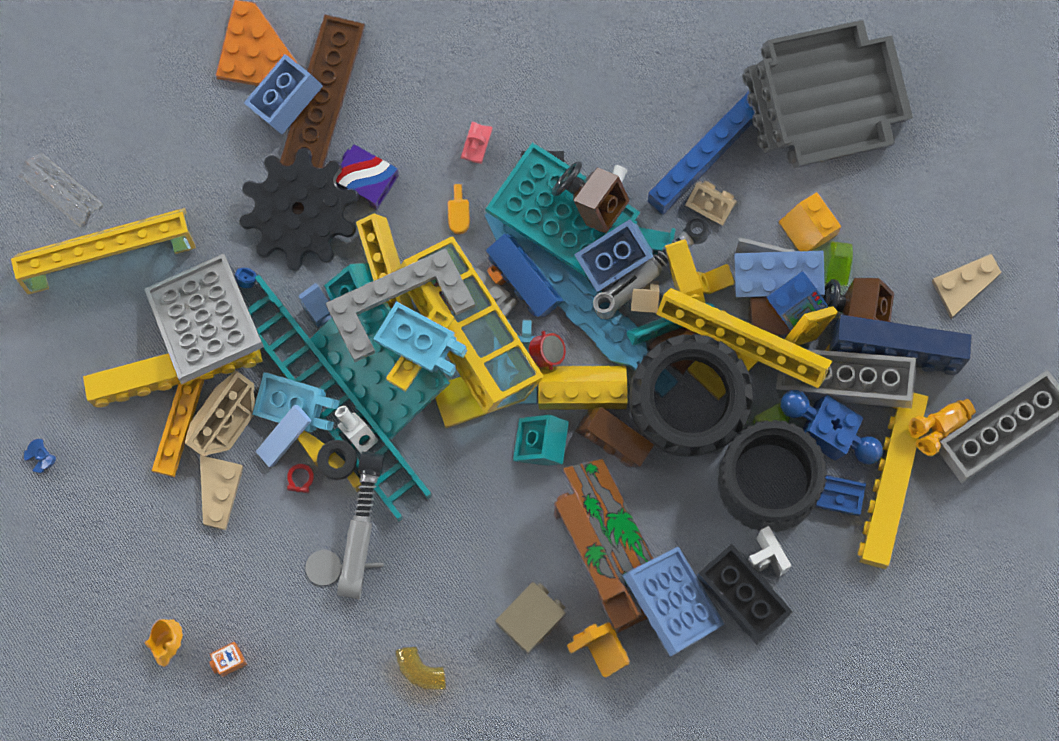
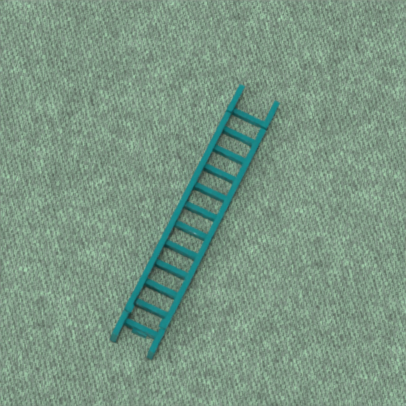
M260 275L256 276L257 283L267 296L259 299L249 307L250 315H253L270 301L280 311L257 328L264 346L263 349L285 377L290 380L302 383L322 367L327 370L332 378L319 388L324 389L323 392H325L337 383L345 393L339 399L338 408L350 400L358 410L356 414L367 421L372 428L370 430L373 434H377L385 444L376 453L384 455L390 451L398 461L396 465L377 478L374 491L399 522L403 517L392 504L396 499L415 485L418 486L427 499L432 497L431 492ZM285 317L293 328L269 346L261 334ZM298 334L306 345L284 362H281L274 353V350ZM311 350L319 362L295 379L287 367ZM327 408L320 414L319 418L327 420L326 417L337 409ZM339 427L336 429L332 428V431L327 430L334 440L343 441L339 436L342 433ZM369 435L362 436L359 444L361 445L370 438ZM352 443L351 446H352L353 449L355 450L356 447H355L354 444ZM357 459L356 468L358 469L359 460ZM403 467L412 480L390 497H387L379 485Z

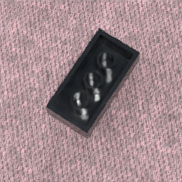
M733 544L729 545L697 574V578L756 645L793 613L790 607Z

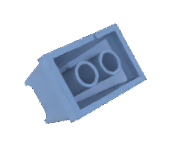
M631 219L574 254L597 292L654 257L652 255L653 249L649 246L638 225L634 224Z

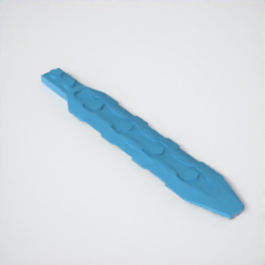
M486 213L485 218L496 241L504 233L513 235L564 300L559 307L566 313V317L575 326H579L610 361L631 367L635 371L648 353L645 342L632 345L627 335V331L637 328V326L619 310H616L615 315L610 319L599 318L595 313L593 300L597 294L602 292L601 290L597 292L595 287L582 274L489 213ZM604 302L599 308L607 309L610 303ZM663 369L656 380L654 391L663 398L678 384V381L666 369Z

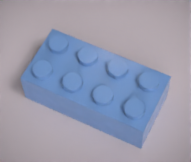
M823 251L735 253L736 300L750 299L751 297H767L801 271H804L822 297L825 295Z

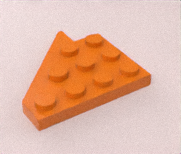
M234 0L216 77L220 80L258 86L284 54L293 61L295 59L255 3Z

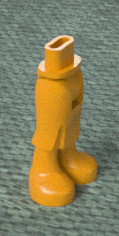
M969 399L946 405L937 413L929 414L928 418L920 415L915 416L909 422L910 435L917 438L926 434L931 428L932 433L923 436L915 443L921 452L928 456H933L941 448L939 441L970 421L976 410Z

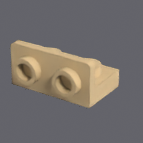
M706 180L703 183L697 182L685 206L723 226L737 203L733 199L734 195L724 190L722 193L715 190L716 186Z

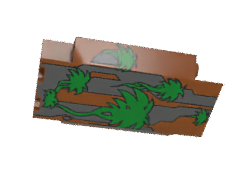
M599 459L563 468L574 493L570 495L567 492L557 497L558 501L554 504V516L556 519L562 517L599 591V598L611 620V626L617 634L648 619L643 609L639 606V602L633 592L628 587L623 575L653 560V557L604 460Z

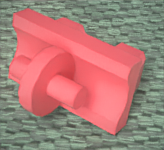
M472 122L461 159L482 164L493 127Z

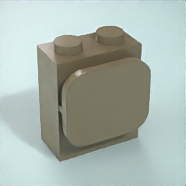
M532 582L495 620V624L527 655L566 616L564 611L566 607L558 599L553 601L547 595L549 591L541 583L537 585Z

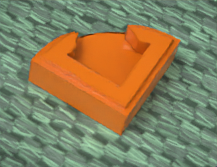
M492 265L487 269L488 274L496 284L502 286L506 282L501 275V271L496 266Z

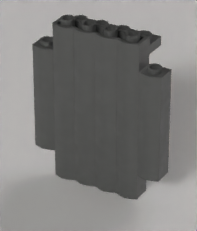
M864 20L767 40L761 48L763 60L756 65L748 66L742 74L743 84L749 90L747 95L748 104L750 107H753L755 114L753 115V124L760 133V136H758L759 147L763 148L764 153L789 148L787 159L793 165V168L889 147L895 144L890 125L913 118L893 36L868 40Z

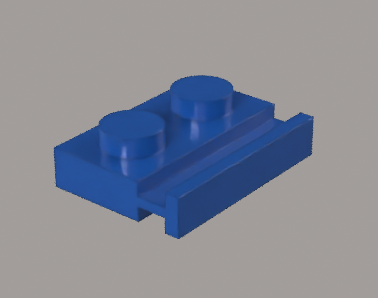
M827 475L825 477L824 491L815 507L860 516L866 483Z

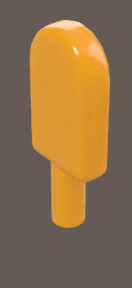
M454 184V200L448 201V225L453 233L460 235L467 232L470 226L469 201L462 198V185Z

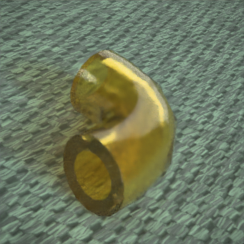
M417 647L395 650L400 671L412 684L423 689H447L443 666L429 667L420 660Z

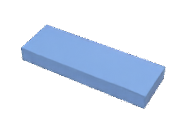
M294 405L255 452L269 468L274 467L312 420L298 405Z

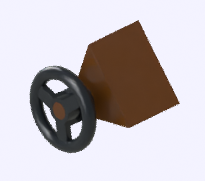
M577 161L556 182L552 189V195L559 196L565 190L569 191L573 195V200L585 225L607 234L629 203L628 195L618 175L598 167L588 177L581 180L577 175L582 169V163Z
M854 278L845 295L841 294L838 280L832 279L825 285V295L822 298L828 307L834 306L838 312H842L846 316L886 322L891 321L894 292L880 278Z

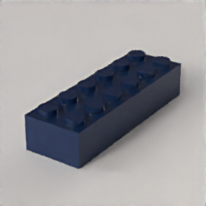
M840 315L831 329L829 351L916 358V368H922L925 372L942 371L946 375H955L970 360L972 334Z

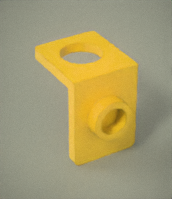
M728 264L705 273L697 272L703 293L712 294L735 284Z

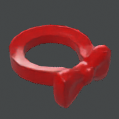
M296 464L289 469L287 474L289 482L287 491L310 493L309 487L314 481V473L308 465ZM297 469H305L309 473V479L302 487H296L292 480V475Z

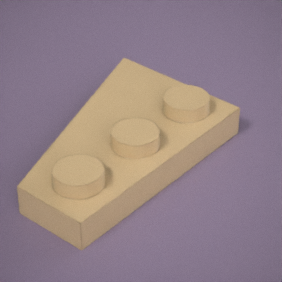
M990 254L933 278L932 282L952 319L975 296L1001 274V271L993 255Z
M200 455L203 524L226 530L244 467L240 464Z

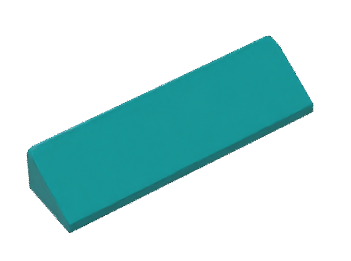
M660 318L627 331V335L631 344L637 345L683 326L665 318Z

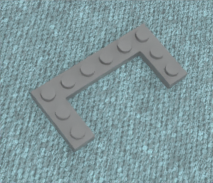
M446 248L326 303V307L354 362L375 353L357 315L436 279L455 316L475 307V302Z

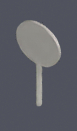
M319 550L308 558L305 569L308 578L313 583L325 586L332 584L338 579L343 564H341L340 559L335 553L329 550ZM365 563V568L384 566L383 563Z

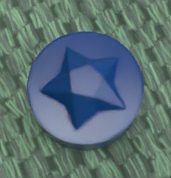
M239 268L234 277L238 286L251 288L255 285V277L257 275L249 268Z

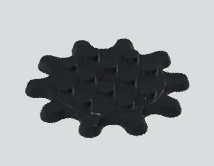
M305 147L298 149L294 163L289 166L283 165L274 155L267 156L264 160V167L268 173L266 180L261 183L249 180L242 185V192L253 199L255 206L251 212L240 217L239 224L243 229L254 228L261 232L262 239L256 246L257 255L261 258H266L273 251L282 250L286 254L287 267L293 271L301 268L303 257L310 252L315 253L324 263L331 262L334 259V251L331 248L332 238L337 235L349 238L356 233V226L345 219L344 209L359 200V193L353 188L340 189L337 186L336 179L342 172L341 163L337 160H332L325 167L316 168L312 164L311 151ZM295 203H302L304 205V211L299 215L293 212Z

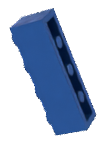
M504 233L486 249V252L490 255L488 257L490 262L501 269V275L504 280L515 287V294L521 300H525L529 305L527 309L533 316L546 317L564 301L512 234Z

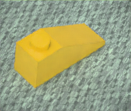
M686 239L666 245L665 250L675 290L705 303L702 286Z

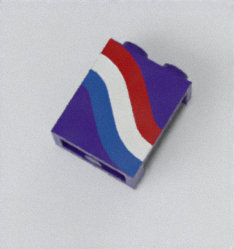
M353 144L351 149H347L342 157V172L336 179L337 186L341 185L346 189H355L359 196L369 201L371 208L378 210L399 177L398 168Z

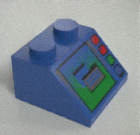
M804 271L799 272L766 297L790 331L804 314L828 307Z

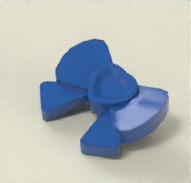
M42 439L31 441L27 450L24 451V460H30L33 457L39 460L33 469L34 472L43 473L44 469L50 468L56 461V457L49 454L44 447Z

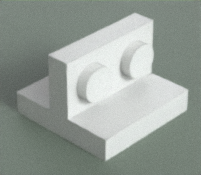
M768 526L762 529L756 538L762 550L750 556L748 562L757 572L764 570L769 566L768 564H771L776 575L780 577L787 573L791 564Z

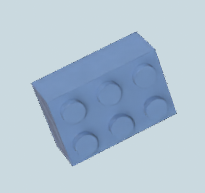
M284 54L244 103L282 135L323 85Z

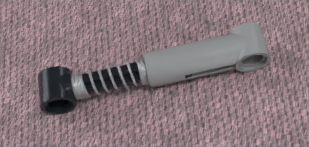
M701 217L689 219L686 228L676 236V240H672V243L686 239L689 248L692 245L704 243L708 238L706 221ZM697 227L703 229L699 234L693 233L692 230ZM665 247L662 248V251H658V255H653V258L627 273L605 292H601L594 297L593 306L599 318H612L616 310L632 298L633 289L645 288L660 275L662 267L667 266L668 263ZM604 302L610 303V306L607 309H601L599 307Z
M362 451L360 455L358 473L361 475L359 481L361 486L358 487L360 492L357 493L359 498L356 499L358 501V504L355 505L357 510L354 511L356 516L354 515L353 520H350L337 596L360 599L363 575L372 523H370L371 516L369 514L372 512L370 508L373 506L371 502L374 500L372 496L375 494V483H377V478L381 477L383 454Z

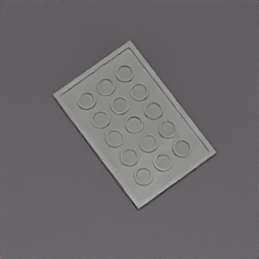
M224 254L144 289L181 384L264 347Z

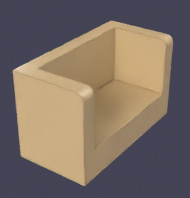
M652 281L643 289H633L631 311L657 313L659 281Z

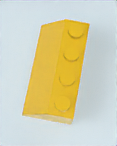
M553 366L552 370H549V367H538L544 376L538 384L539 410H574L597 407L604 409H627L626 366Z

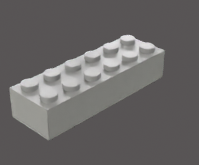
M807 349L832 361L827 375L819 388L781 371L778 372L776 388L778 397H783L790 390H800L806 394L809 400H819L828 395L836 401L843 403L912 409L916 358Z
M1046 370L941 440V448L938 452L961 483L965 482L1059 419V384L1050 372Z

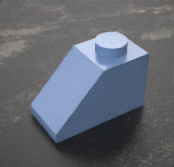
M317 283L298 295L303 309L318 328L332 318L326 307V303L329 301Z

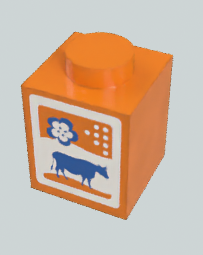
M235 642L210 654L212 660L209 661L213 672L215 674L219 673L222 677L247 665Z

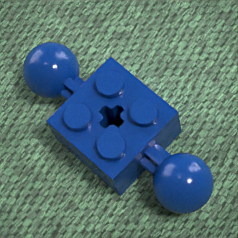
M790 390L783 395L780 404L783 413L791 418H806L807 420L802 431L808 432L816 440V444L820 446L822 453L836 461L846 455L849 448L852 447L856 458L863 464L871 465L881 459L883 447L878 439L871 436L860 438L856 435L863 420L862 416L828 395L816 401L813 407L809 405V399L806 394L800 390Z

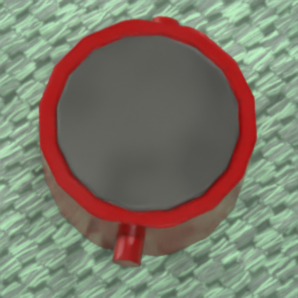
M541 331L542 335L536 336L531 340L529 355L536 366L540 368L549 367V370H552L553 365L560 364L564 360L566 354L565 344L559 335L555 333L546 334L545 331Z

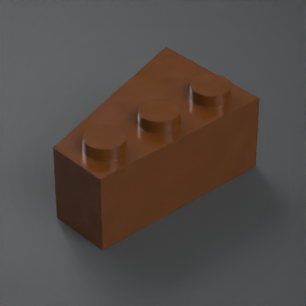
M602 407L588 409L575 429V432L601 447L606 453L619 458L620 462L628 468L640 467L654 446L653 443Z

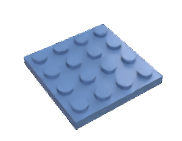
M679 547L623 575L628 587L639 602V606L643 609L651 626L656 631L670 656L725 625Z

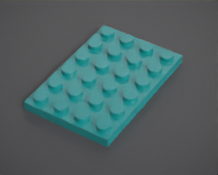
M532 142L485 211L588 278L574 254L603 237L606 233L585 225L575 205L573 195L569 191L565 190L559 196L552 195L554 185L570 166ZM581 173L577 175V177H579L581 180H584L586 178V176L582 175ZM627 204L607 233L630 219L632 222L635 221L640 212Z
M385 302L357 315L375 350L374 354L354 362L332 318L310 340L387 438L391 440L439 395L450 382L439 369L437 372H430L424 368H421L406 392L386 380V377L401 356L374 342L375 335L391 311V307Z

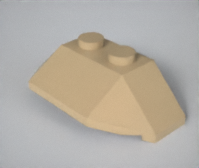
M235 371L216 386L190 422L185 444L201 456L230 450L254 416L252 415L255 406L254 383L238 371Z

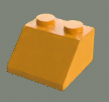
M817 192L798 203L778 222L798 251L815 250L837 236L842 227Z

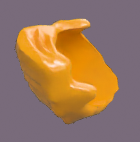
M159 619L153 624L149 640L145 641V645L153 653L156 662L162 667L169 665L170 660L181 646L183 633L180 624L174 619Z

